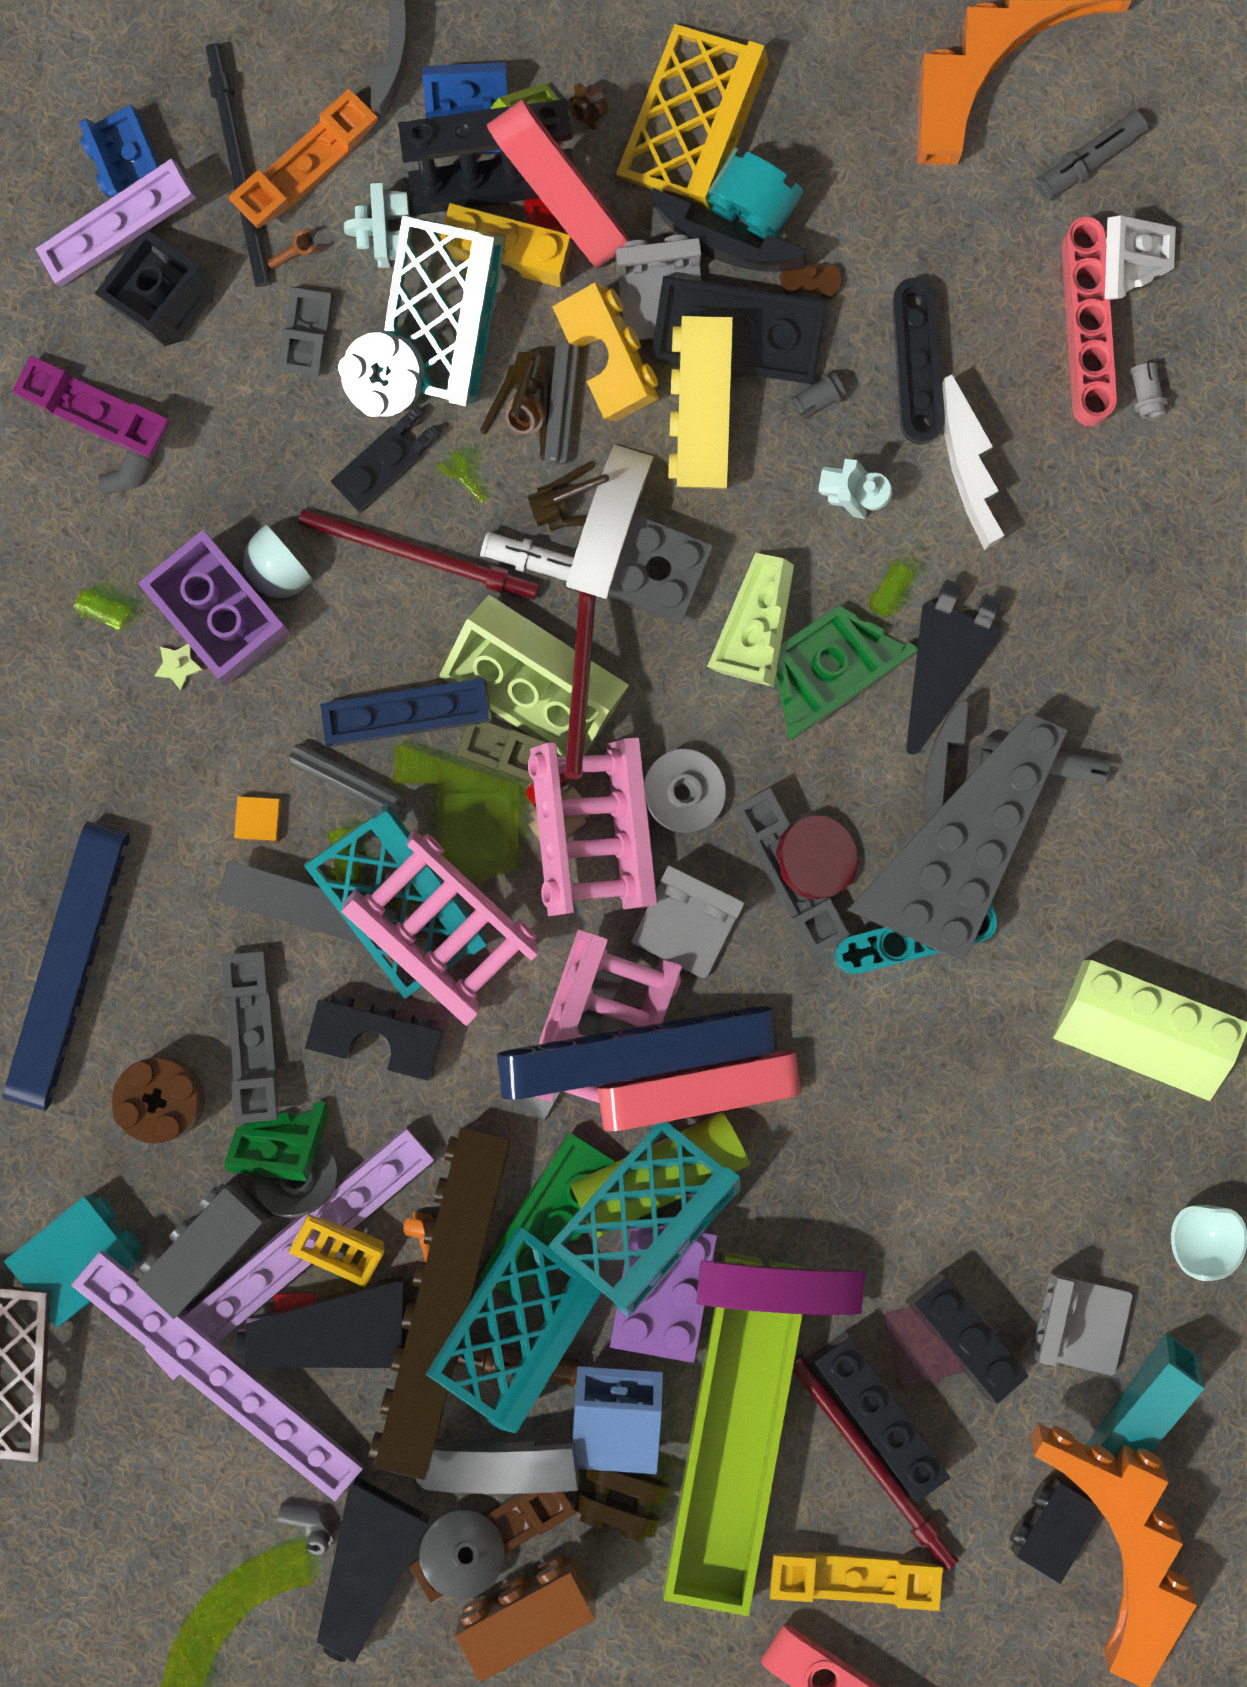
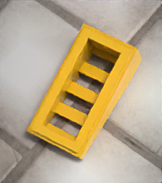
M311 1214L306 1216L289 1248L290 1254L363 1287H366L385 1252L384 1241ZM313 1229L321 1232L313 1248L305 1246ZM330 1236L335 1238V1241L328 1254L321 1252ZM343 1243H346L350 1246L343 1259L336 1257ZM359 1249L364 1253L358 1264L351 1261Z

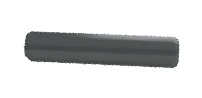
M569 342L558 343L555 350L544 455L545 462L554 465L567 464L569 461L580 347L571 345Z
M296 744L289 755L288 762L291 765L378 809L388 802L398 815L404 805L405 798L403 795L302 744Z

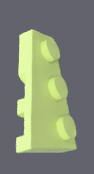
M755 553L707 667L721 674L774 687L794 568L792 563L784 558Z

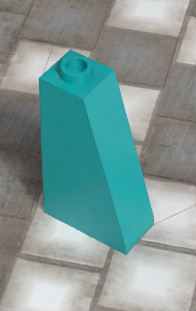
M1165 1333L1086 1445L1089 1447L1092 1444L1099 1445L1112 1453L1115 1459L1123 1445L1136 1451L1139 1448H1143L1152 1452L1205 1389L1200 1357L1168 1333Z

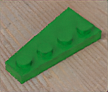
M568 1131L479 1269L478 1277L482 1280L486 1278L517 1227L523 1228L549 1247L554 1238L581 1209L570 1184L617 1161ZM582 1233L573 1234L564 1247L569 1243L572 1244ZM522 1242L514 1255L517 1272L536 1267L533 1249ZM544 1258L545 1265L551 1264V1262ZM508 1268L505 1269L502 1275L508 1274ZM537 1274L518 1278L521 1292L537 1277ZM510 1280L497 1282L495 1288L512 1298Z

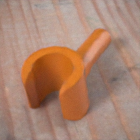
M414 1212L413 1218L405 1219L404 1233L406 1236L419 1238V1244L426 1262L430 1245L423 1244L429 1218H434L428 1214Z

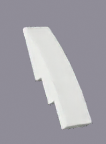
M950 375L944 379L941 385L944 418L943 430L952 473L965 511L984 550L999 543L1004 537L1001 528L986 503L992 500L998 493L996 485L981 461V458L987 456L993 446L953 375Z

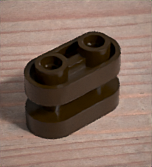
M602 1470L586 1471L585 1477L596 1483L593 1493L589 1491H580L575 1510L581 1514V1522L596 1528H604L605 1524L621 1529L620 1534L637 1542H644L646 1537H655L660 1518L651 1513L650 1509L652 1503L666 1504L671 1489L668 1483L643 1473ZM615 1490L636 1497L634 1506L610 1499L611 1491Z

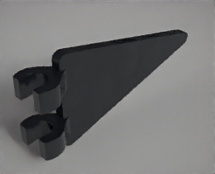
M946 579L943 582L936 604L932 602L923 604L906 751L908 754L914 755L918 753L1000 636V629L991 624L998 611L1001 599L985 594V596H982L975 618L952 610L962 585Z

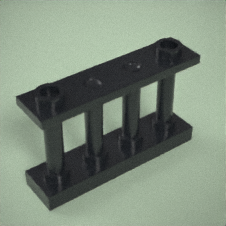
M566 99L528 104L558 145L559 141L572 140ZM510 107L398 122L403 163L417 161L419 170L408 171L414 216L447 211L449 203L472 208L540 198L502 151L487 127L489 122ZM571 148L563 149L565 154L573 163ZM501 150L502 158L477 162L476 153ZM459 155L460 164L435 167L434 159Z

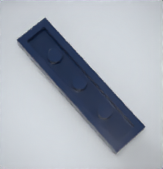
M484 678L320 704L325 745L329 747L492 722L487 681Z

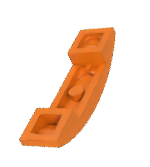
M350 89L346 90L319 115L320 122L266 171L262 173L258 169L228 196L229 200L257 229L274 220L305 197L357 147L378 121V117Z

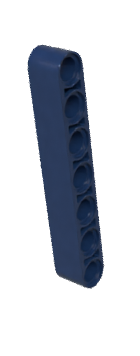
M87 821L81 831L6 1080L3 1096L7 1101L42 1111H47L51 1105L53 1098L49 1097L52 1086H57L65 1059L61 1054L64 1046L68 1047L77 1019L73 1014L75 1007H80L89 978L85 976L88 965L92 966L101 938L97 936L100 925H105L113 896H109L112 885L116 886L125 858V856H121L123 846H128L129 832Z
M768 1006L748 1007L501 1051L496 1054L501 1097L511 1100L524 1099L773 1053L777 1051L774 1010Z

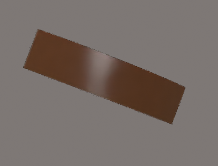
M565 1491L520 1493L507 1499L483 1514V1516L488 1518L498 1529L504 1544V1554L536 1534L542 1535L576 1514V1510ZM469 1547L461 1548L458 1552L459 1561L465 1564L471 1560V1549ZM419 1557L411 1562L409 1568L430 1603L443 1596V1594L436 1591L427 1582L421 1570Z

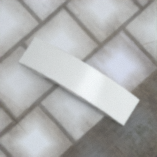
M614 444L602 475L607 474L609 476V481L597 487L574 556L566 587L607 599L618 566L619 557L654 456Z

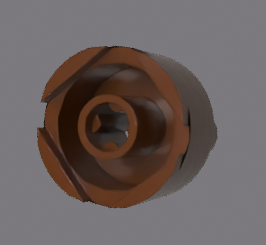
M170 1057L149 1058L133 1063L120 1075L112 1094L113 1117L117 1125L130 1137L150 1144L164 1143L185 1135L198 1123L205 1105L204 1090L196 1073L183 1061ZM162 1090L161 1098L167 1100V1105L155 1109L156 1102L151 1100V1094L159 1093Z

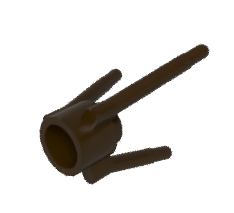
M519 352L517 354L515 364L509 365L506 378L480 429L481 434L485 435L488 433L512 385L517 390L510 412L512 417L519 415L525 394H536L538 388H540V403L546 414L545 423L540 429L539 437L540 458L542 460H545L550 387L553 376L547 373L549 361L545 357L531 352Z
M589 461L554 482L537 488L536 493L528 495L537 526L540 527L548 524L551 531L563 527L584 526L587 516L561 517L562 514L568 513L565 500L608 482L609 476L603 474L561 491L560 488L595 468V463Z

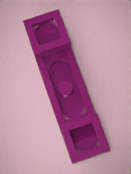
M31 355L12 390V393L91 434L151 459L171 423L169 419L135 403L131 405L75 379L65 371Z
M700 1260L696 1303L712 1307L787 1314H862L865 1271L822 1268V1270L754 1266L745 1265L741 1262Z

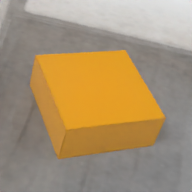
M237 796L234 838L278 842L281 800Z

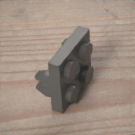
M636 514L626 536L608 596L625 602L626 605L633 609L643 610L650 616L662 617L681 625L710 557L713 545ZM654 557H663L671 565L670 575L662 581L651 579L646 572L647 563Z

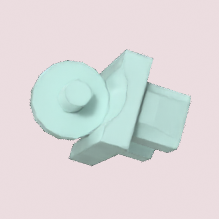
M383 183L370 184L372 219L367 216L366 206H356L355 219L344 222V233L356 237L357 249H368L369 236H373L374 257L378 262V268H389L390 260H396L400 231L388 232V220L402 219L404 215L410 216L409 199L407 192L385 191Z
M845 459L843 469L822 468L819 492L821 495L828 496V502L831 505L843 506L853 517L866 519V509L879 510L889 503L892 497V486L884 475L876 472L868 473L858 460Z

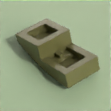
M487 722L465 727L455 756L533 783L534 781L528 771V761L531 756L530 748L546 744V742Z

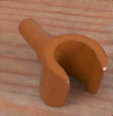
M303 229L297 231L293 238V244L268 259V266L274 269L299 254L310 255L322 252L325 248V243H318L311 247L308 245L309 236L318 230Z

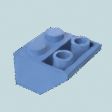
M577 1367L572 1443H575L578 1469L657 1473L663 1372Z

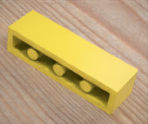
M682 316L681 327L673 326L672 352H680V369H672L671 394H679L678 411H670V436L678 437L677 453H669L668 478L676 479V488H727L733 317Z

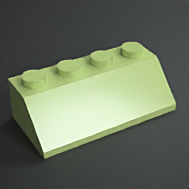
M488 595L467 618L439 677L448 683L484 678L487 681L490 710L533 738L546 743L556 742L557 753L566 757L575 650L491 595ZM591 661L584 756L608 722L629 686L593 661Z
M1083 960L1053 1039L1210 1101L1236 1062L1247 1033V1022L1096 961Z

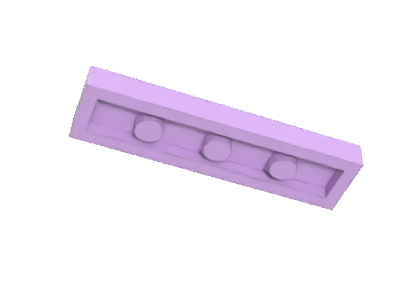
M170 159L35 249L54 283L62 287L197 197L177 162Z

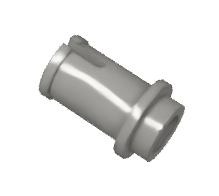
M1144 363L1130 370L1138 402L1134 408L1136 412L1140 413L1141 419L1162 416L1165 414V406L1168 404L1167 398L1162 397L1156 363H1150L1148 369L1147 363Z

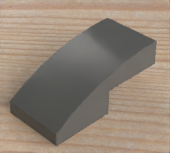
M290 287L286 328L282 330L278 362L279 371L320 376L334 294Z

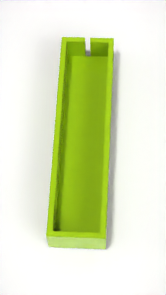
M723 1252L722 1261L763 1266L760 1258ZM771 1260L768 1263L770 1267L807 1269L804 1266ZM713 1307L664 1579V1601L749 1616L802 1314Z

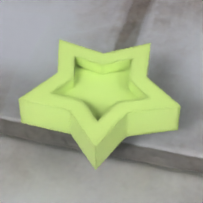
M189 644L176 651L160 647L163 663L154 676L171 678L182 691L188 676L201 672L203 669L192 660L191 646Z

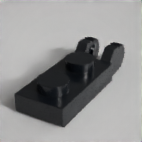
M419 406L414 407L404 415L394 428L391 425L330 481L359 514L420 459L419 455L442 434V431L434 425L427 428L415 440L412 446L406 442L402 436L412 427H415L424 416V412Z

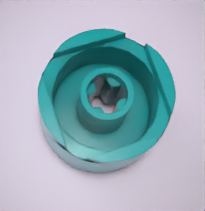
M733 148L708 190L710 196L708 201L714 205L711 210L715 214L731 223L735 217L741 219L749 226L746 231L764 242L767 234L774 237L779 236L804 191L797 183L790 189L783 183L787 175L769 162L747 151L743 158H741L739 149Z

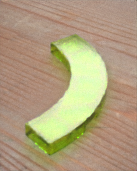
M306 1540L284 1544L243 1562L226 1574L204 1595L179 1630L170 1649L160 1687H205L207 1675L218 1648L241 1618L257 1605L280 1593L311 1585L312 1578Z

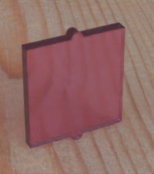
M911 1308L884 1314L902 1388L928 1381L938 1384L940 1378L964 1373L960 1368L962 1365L937 1336L930 1332Z

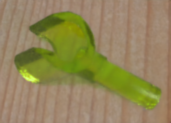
M448 451V454L455 460V468L449 472L443 463L437 462L436 468L438 472L444 476L457 479L481 504L487 496L466 472L467 462L465 458Z

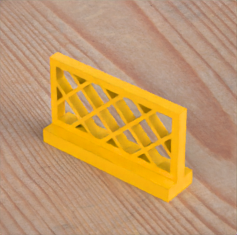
M674 24L616 172L617 178L648 189L655 188L677 198L693 202L695 207L711 213L713 205L708 201L710 199L708 190L731 151L738 144L769 64L765 45L749 41L748 45H743ZM682 38L696 43L702 54L680 64L675 52ZM704 46L710 47L712 49L706 51ZM725 52L738 56L733 69L719 76L717 75L711 59ZM673 60L675 67L669 69L670 64ZM706 62L713 79L691 88L684 73ZM680 75L687 91L665 102L660 92L663 82ZM728 82L725 90L722 84ZM718 87L723 97L720 105L703 114L696 97ZM658 97L661 104L654 107ZM692 100L699 116L676 126L669 110ZM665 113L672 129L650 139L645 129L648 120ZM714 119L712 126L710 128L708 121ZM703 124L708 134L705 144L688 151L681 135ZM644 135L646 142L640 144L641 138ZM677 137L684 154L662 164L655 147ZM649 150L658 166L644 174L629 170L634 157ZM699 157L698 162L695 166L693 159ZM688 162L693 171L688 187L685 188L672 184L666 172ZM662 175L663 178H664V181H663V180H660V179H656V177Z

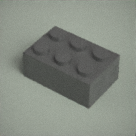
M238 1181L229 1186H225L222 1183L219 1187H214L198 1205L203 1210L198 1217L193 1215L189 1219L186 1218L169 1236L174 1243L169 1248L164 1246L160 1251L156 1250L139 1268L144 1275L136 1285L173 1319L192 1306L274 1217Z

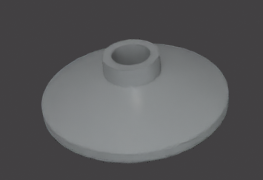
M677 749L662 755L652 764L644 781L648 810L657 822L672 831L690 833L709 826L719 816L724 806L726 787L720 769L709 757L695 750ZM681 785L686 788L688 794L685 800H680L675 796L676 786Z

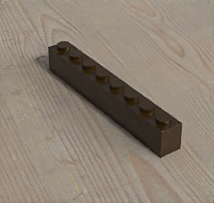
M460 1127L458 1137L450 1136L444 1159L451 1162L448 1178H439L434 1202L441 1203L437 1220L429 1218L423 1241V1244L430 1245L427 1261H418L413 1279V1286L420 1287L416 1304L408 1302L402 1322V1328L409 1329L405 1347L397 1345L392 1361L391 1371L398 1372L394 1389L386 1388L381 1404L380 1414L387 1415L383 1433L375 1431L370 1447L369 1457L376 1458L374 1465L376 1469L427 1480L449 1391L425 1374L471 1302L510 1147V1139L463 1127ZM458 1355L452 1356L441 1372L451 1380Z

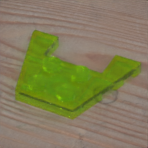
M394 745V784H437V842L444 849L442 856L473 884L519 870L520 786L401 745ZM411 883L409 892L419 894ZM393 897L392 908H402L403 899ZM408 900L407 906L421 901Z

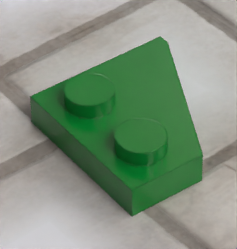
M326 1102L313 1103V1110L290 1117L287 1111L278 1114V1120L254 1122L236 1127L224 1162L228 1172L308 1181L329 1115V1108Z

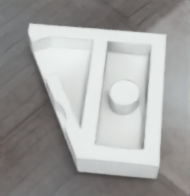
M1121 215L1108 218L1105 299L1123 298L1126 296L1127 291L1136 287H1142L1151 282L1155 276H1162L1174 269L1176 227Z

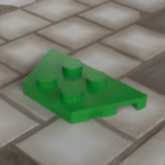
M839 605L783 642L780 647L776 681L788 736L793 741L905 663L917 653L918 649L916 646L909 642L905 645L883 634L885 629L871 622L861 621L856 614Z

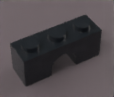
M331 993L329 1001L318 999L305 1049L342 1059H350L357 1038L365 1032L374 1031L383 1035L389 1042L391 1057L387 1068L388 1071L426 1081L431 1080L444 1033L442 1030L435 1029L436 1020L412 1015L410 1022L394 1018L396 1010L371 1004L370 1011L354 1008L355 999Z
M936 1274L905 1301L927 1329L937 1336L953 1353L961 1364L959 1367L987 1400L995 1404L1000 1403L1029 1377L946 1276Z

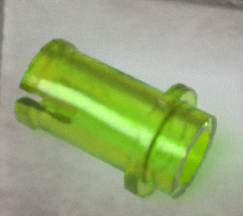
M891 562L877 590L869 593L868 598L870 601L867 605L868 608L885 618H889L891 613H897L899 610L897 603L915 574L907 567Z
M83 588L74 604V611L80 613V618L85 620L89 617L115 628L119 632L122 631L129 617L131 607L124 606L97 594L98 590L95 588H91L90 591Z
M342 828L326 833L330 845L353 830V828ZM351 844L339 852L350 853ZM333 858L334 869L331 870V875H336L337 881L345 882L349 860ZM353 861L350 881L362 878L361 870L364 869V864Z

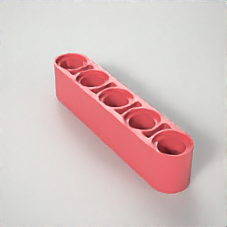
M521 99L489 122L487 127L502 151L593 266L598 269L615 257L616 248H623V244L629 241L627 235L529 105Z
M1082 217L1071 224L1062 240L1061 249L1072 409L1078 422L1085 426L1093 427L1100 425L1112 413L1116 406L1117 393L1110 300L1105 299L1106 236L1104 227L1098 220L1092 217ZM1077 234L1086 235L1091 240L1092 247L1081 248L1075 243L1073 236ZM1081 274L1090 276L1095 283V288L1084 289L1078 284L1076 276ZM1079 316H1092L1097 321L1098 329H1085L1080 324ZM1089 355L1097 358L1101 369L1096 372L1086 369L1083 365L1082 357ZM1095 396L1099 398L1103 403V412L1096 413L1089 410L1085 404V397Z
M781 1050L765 1055L602 1084L597 1087L603 1129L605 1131H620L786 1099L802 1093L797 1055L794 1050Z

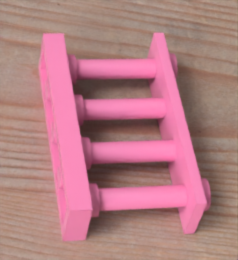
M624 738L605 744L606 753L604 755L583 756L582 773L606 771L609 775L610 795L604 797L562 799L559 774H565L566 757H557L556 742L530 748L531 756L528 761V771L534 781L544 875L541 895L543 903L547 907L548 917L574 913L573 901L620 897L623 910L657 905L639 738ZM610 813L613 816L614 838L566 842L564 816ZM615 855L618 858L620 876L618 880L571 884L568 858Z
M414 829L408 835L407 846L413 853L372 895L367 893L363 896L355 889L344 900L341 912L467 1026L478 1015L479 1002L476 1000L478 997L476 992L518 950L532 961L537 956V943L534 941L537 936L523 921L518 920L514 923L442 856L444 849L432 836L425 834L422 837ZM427 864L445 881L403 924L400 922L396 925L393 924L383 914L385 912L384 906ZM459 893L476 910L434 952L428 951L425 953L414 943L416 941L415 935ZM489 921L506 939L465 980L459 979L456 982L445 971L447 969L446 963Z
M578 930L539 1044L585 1036L579 1034L577 1028L582 1013L586 1012L587 1009L635 1025V1027L663 1023L670 999L675 996L681 982L679 973L682 966L663 959H658L655 970L608 954L605 948L608 939ZM602 969L648 985L649 988L641 1010L594 994L591 987L596 973ZM600 1085L564 1091L600 1103L597 1089ZM555 1093L536 1097L552 1102Z

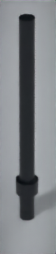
M213 43L205 47L211 77L208 78L211 97L215 98L217 102L234 188L236 190L249 178L232 98V95L235 94L233 78L231 74L227 73L222 45ZM240 212L255 287L271 285L260 228L257 229Z

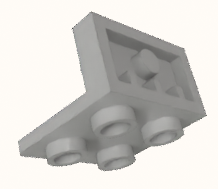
M668 865L656 890L657 905L647 908L632 938V943L666 961L681 965L682 969L706 978L735 919L738 918L744 902Z
M1049 1273L1031 1356L1039 1363L1055 1367L1057 1362L1110 1376L1114 1375L1132 1302V1294L1128 1291Z

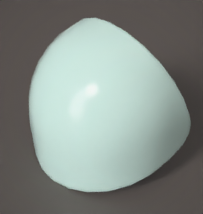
M266 524L250 539L243 555V570L250 585L259 593L277 599L288 598L296 595L312 583V577Z
M1213 1205L1186 1207L1177 1215L1172 1226L1171 1245L1173 1254L1181 1269L1195 1279L1203 1281L1224 1279L1239 1267L1247 1249L1246 1225L1237 1212L1228 1208Z

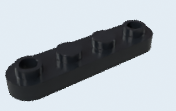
M913 277L905 279L897 286L892 298L900 427L908 441L924 445L931 443L938 437L943 427L944 418L935 293L927 281ZM908 296H916L920 300V306L910 308L907 306L905 299ZM919 417L925 418L929 424L928 429L924 431L916 429L914 420Z

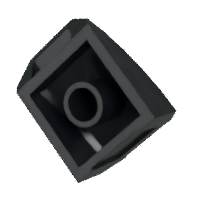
M147 230L133 241L94 294L163 346L182 342L185 333L206 306L213 302L216 281L200 264Z

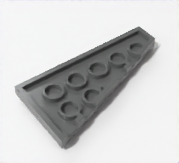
M1026 714L983 763L965 780L960 788L908 842L891 863L874 879L868 888L851 904L847 911L960 962H965L1068 730L1034 714Z

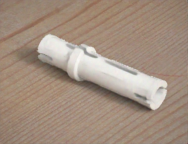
M487 531L480 553L481 557H488L515 565V570L520 572L528 569L565 581L568 580L574 557L532 545V540L524 538L523 542L494 534L491 531Z

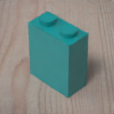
M92 1193L83 1196L4 1261L24 1288L51 1290L49 1319L56 1328L65 1324L91 1303L71 1284L101 1249L128 1271L144 1260L143 1256L139 1253L143 1248L142 1244L129 1229L124 1231L120 1229L112 1219L116 1216L114 1208L102 1196H99L97 1199Z

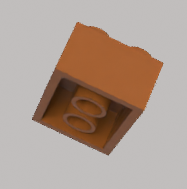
M560 1554L552 1556L538 1566L539 1573L526 1580L523 1575H518L500 1587L502 1593L490 1600H487L485 1595H482L470 1601L462 1608L464 1614L460 1615L455 1638L479 1683L595 1620L596 1598L573 1555L562 1559Z

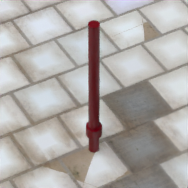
M304 508L299 516V525L486 584V589L501 594L505 590L535 600L540 584L510 575L508 569L496 565L488 568Z
M576 590L579 593L565 765V777L569 779H580L582 777L596 603L595 595Z
M803 1356L797 1357L793 1365L794 1374L913 1527L910 1532L921 1546L926 1545L946 1571L954 1567L959 1559L939 1535L941 1532L939 1526L931 1516L926 1517Z

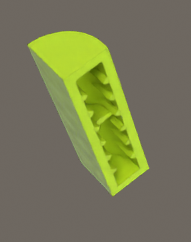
M722 1112L680 1132L723 1168L729 1167L733 1172H736L751 1165L733 1127ZM669 1137L652 1145L653 1160L678 1158L677 1144ZM682 1149L683 1157H692ZM647 1152L639 1161L648 1160ZM626 1158L570 1184L580 1208L586 1204ZM702 1164L683 1166L685 1187L704 1185L713 1174ZM679 1166L653 1168L655 1189L680 1187ZM630 1170L624 1177L625 1192L650 1190L649 1170ZM619 1184L612 1190L611 1193L620 1192ZM681 1195L655 1197L656 1210L680 1199ZM651 1198L625 1200L627 1221H634L652 1212ZM620 1200L602 1202L596 1208V1224L622 1222ZM591 1215L586 1220L587 1224H591ZM610 1231L597 1232V1238Z

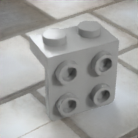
M673 235L665 238L664 243L648 244L646 240H632L624 243L623 248H616L619 293L624 311H622L623 321L626 327L630 326L635 331L639 341L654 339L663 276L701 281L699 238L689 239L688 235Z

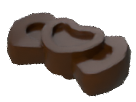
M807 263L804 269L781 272L779 276L782 289L787 295H793L801 289L808 293L818 290L827 299H832L838 294L843 283L841 272L834 264L828 266L816 264L812 266Z

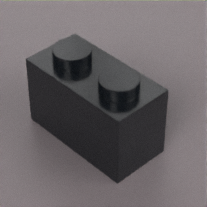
M1053 1475L1049 1483L1043 1481L1036 1489L1031 1504L1035 1505L1027 1521L1021 1518L1015 1525L1010 1535V1541L1013 1542L1010 1549L1018 1559L1061 1584L1102 1513L1090 1497Z

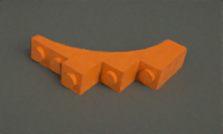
M1004 0V8H998L996 4L989 2L978 3L973 7L968 6L962 23L961 55H955V52L952 50L938 49L930 54L924 53L920 65L916 164L958 165L963 151L966 122L972 104L987 78L1012 51L1034 35L1063 21L1096 13L1127 12L1132 0Z
M1038 1423L1030 1436L1034 1455L1063 1472L1089 1495L1109 1522L1120 1547L1123 1592L1117 1621L1104 1648L1109 1672L1140 1687H1150L1197 1606L1188 1580L1182 1575L1168 1570L1183 1545L1176 1522L1166 1513L1153 1510L1169 1483L1162 1461L1158 1456L1146 1449L1139 1448L1136 1451L1123 1445L1115 1459L1112 1453L1099 1445L1092 1444L1089 1447L1076 1441L1070 1432L1061 1427L1053 1426L1051 1429Z

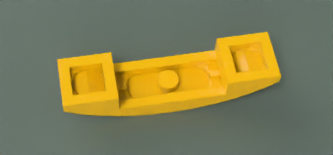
M839 1553L773 1554L769 1598L773 1600L813 1602V1598L889 1603L895 1604L897 1608L939 1611L943 1567L904 1559Z

